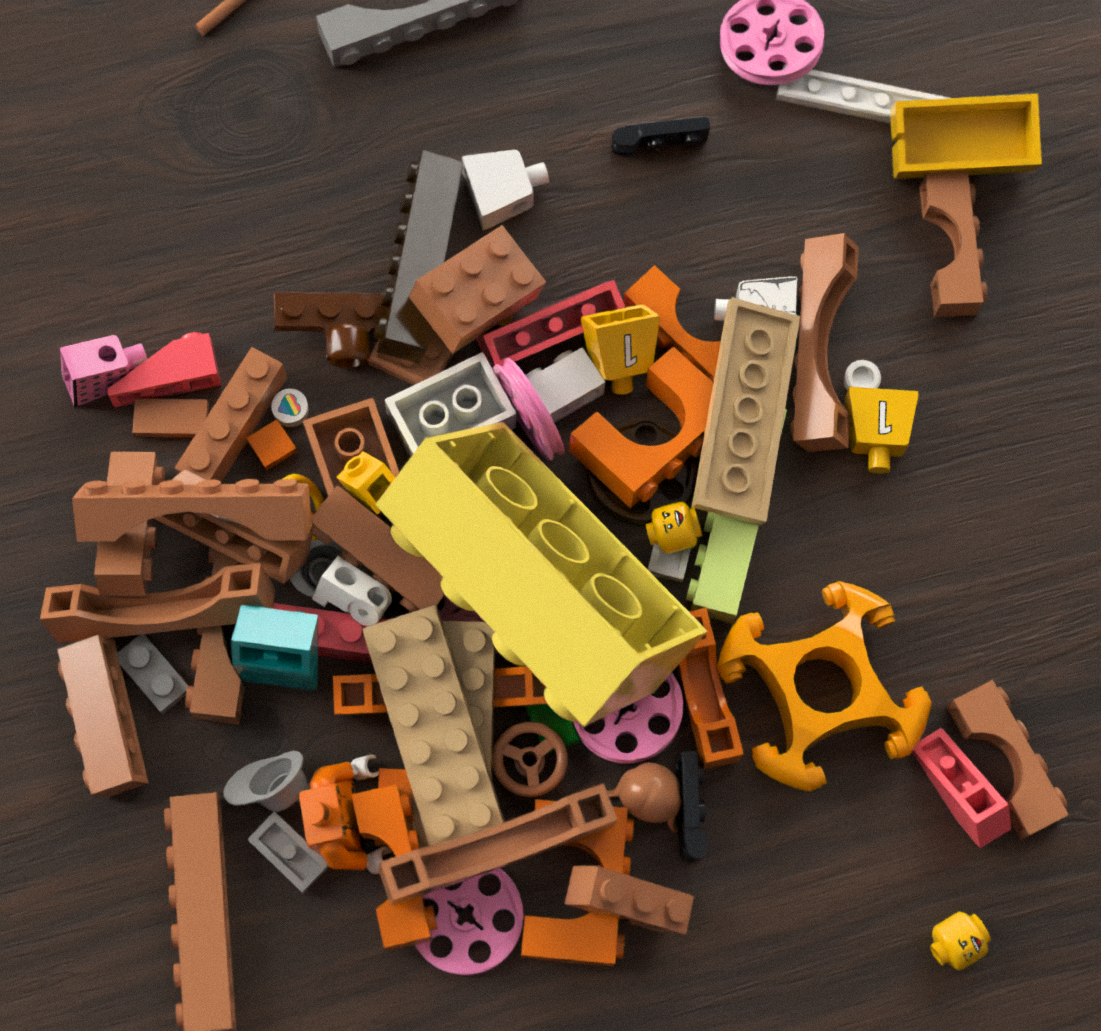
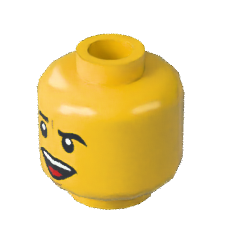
M677 502L655 508L652 511V522L646 524L650 544H658L664 554H672L694 548L697 544V537L702 536L696 509H689L685 502Z
M957 912L933 928L932 937L934 943L930 945V949L942 966L948 963L953 969L963 970L987 954V943L990 942L991 938L986 927L975 914L969 916L964 912Z

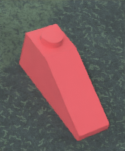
M192 332L183 335L181 339L171 341L110 386L107 391L114 408L134 404L135 398L159 399L221 386L214 346L209 333Z
M942 728L918 742L912 753L957 822L979 848L1011 830L1008 803Z

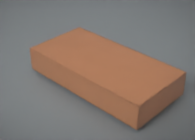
M135 398L132 433L134 437L194 438L209 414V402L205 399Z

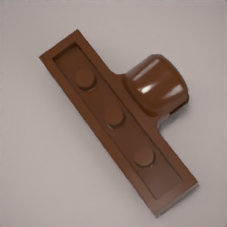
M274 292L272 297L274 331H312L323 333L326 338V357L331 365L341 368L364 365L370 356L369 334L375 332L379 317H384L386 307L381 306L383 293Z

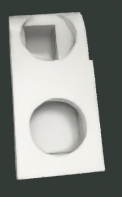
M337 556L322 575L312 600L324 607L330 602L346 613L349 612L358 623L364 626H372L379 621L392 602V597L384 585Z

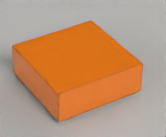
M277 419L246 438L266 471L297 453L295 445Z

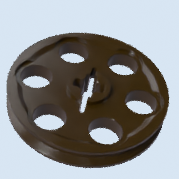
M649 417L628 418L612 425L628 440L640 445L643 444L637 441L636 433L641 429L651 430L656 436V441L644 446H657L667 443L680 433L672 425ZM691 455L685 460L683 468L674 478L662 480L658 484L657 491L647 500L649 509L643 514L634 513L613 492L603 491L599 486L600 480L589 469L588 482L595 500L611 516L629 524L646 525L652 522V511L655 508L677 502H685L687 504L696 484L697 460L696 457ZM668 483H674L681 488L682 496L676 500H669L663 495L662 487Z

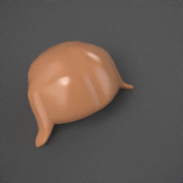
M650 762L640 764L638 767L626 771L615 789L607 791L609 797L619 796L623 806L628 808V812L636 818L651 823L667 822L671 831L676 834L678 833L675 820L682 805L680 782L667 767Z

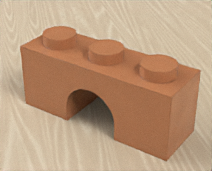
M573 866L565 904L595 914H606L629 919V924L658 933L686 935L694 896L600 866Z

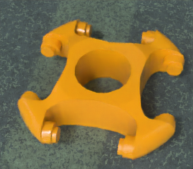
M841 581L827 585L826 588L822 589V596L827 606L832 605L835 610L842 609L844 614L843 620L811 638L789 643L762 645L754 640L761 637V630H764L760 614L758 612L754 614L751 612L743 616L741 615L725 639L717 666L720 677L724 680L725 684L742 678L741 673L746 670L744 664L750 665L759 673L778 705L785 730L787 749L786 753L780 755L777 747H770L769 743L754 747L751 750L756 768L784 785L808 792L821 788L827 782L820 766L816 767L813 762L804 765L802 760L804 751L835 733L860 727L883 726L893 732L888 734V741H885L888 756L891 759L909 756L925 730L932 704L923 686L905 693L907 698L902 700L905 708L898 707L891 700L870 665L861 629V621L865 619L869 620L871 626L877 625L878 629L895 623V615L891 604L867 589ZM815 659L831 661L844 670L851 681L853 695L850 706L841 712L827 714L815 711L803 703L796 692L794 683L796 667L806 661Z

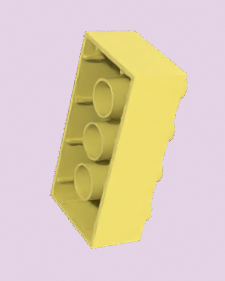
M504 422L425 438L375 504L393 523L390 532L394 541L406 552L417 557H425L444 577L441 581V588L447 598L462 609L476 611L494 630L492 642L497 651L508 661L516 665L527 666L547 687L544 691V696L548 705L559 716L569 721H579L584 727L653 694L707 632L688 610Z

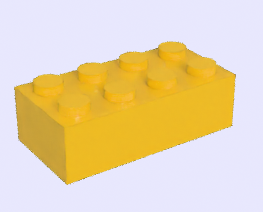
M1038 94L895 101L890 110L892 141H897L892 148L894 179L924 178L925 174L930 172L968 171V175L1034 172L1042 164Z

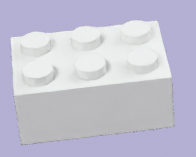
M483 352L385 399L387 415L410 458L423 440L428 437L504 422L511 430L516 428L517 413Z

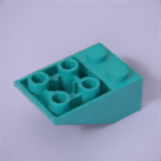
M241 605L231 641L233 666L242 681L317 691L318 615L301 611L292 612L270 609L263 606Z

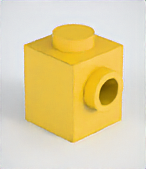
M362 452L359 456L347 462L344 470L337 476V479L353 498L378 515L381 510L375 504L393 482L395 476L383 462Z

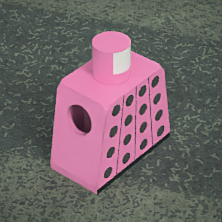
M116 335L60 348L62 377L74 407L108 395L107 389L127 375L131 369L138 367L147 360L141 343L123 349Z

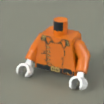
M375 755L355 758L351 764L343 762L321 767L315 771L309 783L310 789L300 791L299 793L306 843L309 848L322 856L330 868L364 870L367 867L372 874H380L378 869L380 862L383 861L382 856L393 852L389 847L383 846L366 855L351 796L355 794L353 777L357 780H364L379 775V771L371 773L367 768L368 760L375 759Z

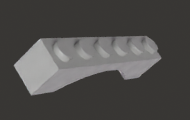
M430 0L420 5L394 10L365 9L348 4L316 16L319 35L333 66L336 67L342 64H353L361 57L374 52L383 53L393 45L404 41L418 40L428 32L436 29H448L458 21L469 17H480L490 9L501 5L510 6L518 0Z

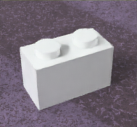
M583 347L575 352H572V350L565 351L555 358L554 364L543 370L536 368L525 375L543 401L554 423L604 394L605 381Z

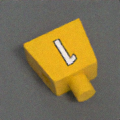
M642 304L582 316L581 323L590 360L604 380H611V390L613 393H631L633 391V375L647 373L648 368L654 363L659 315Z
M849 387L844 397V407L850 413V448L854 454L868 455L869 472L875 474L890 472V456L899 457L904 454L909 444L918 400V391Z

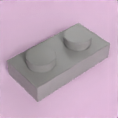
M145 634L137 636L117 653L120 665L162 714L186 696L187 683Z
M275 811L247 839L303 894L329 868L322 856L309 848L306 841Z

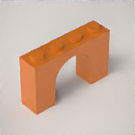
M674 347L648 368L645 387L677 416L681 431L674 439L657 446H644L634 443L624 437L598 412L594 413L570 435L568 451L629 508H632L640 500L646 502L657 491L658 484L662 480L674 478L683 468V462L691 455L697 457L702 451L713 382Z
M536 799L535 810L556 801ZM613 807L618 821L612 828L563 845L584 850L596 860L600 867L630 876L631 857H624L625 841L632 842L634 819L627 818L628 808ZM592 912L576 919L525 916L521 958L614 967L615 959L623 958L625 935L618 934L619 919L625 918Z

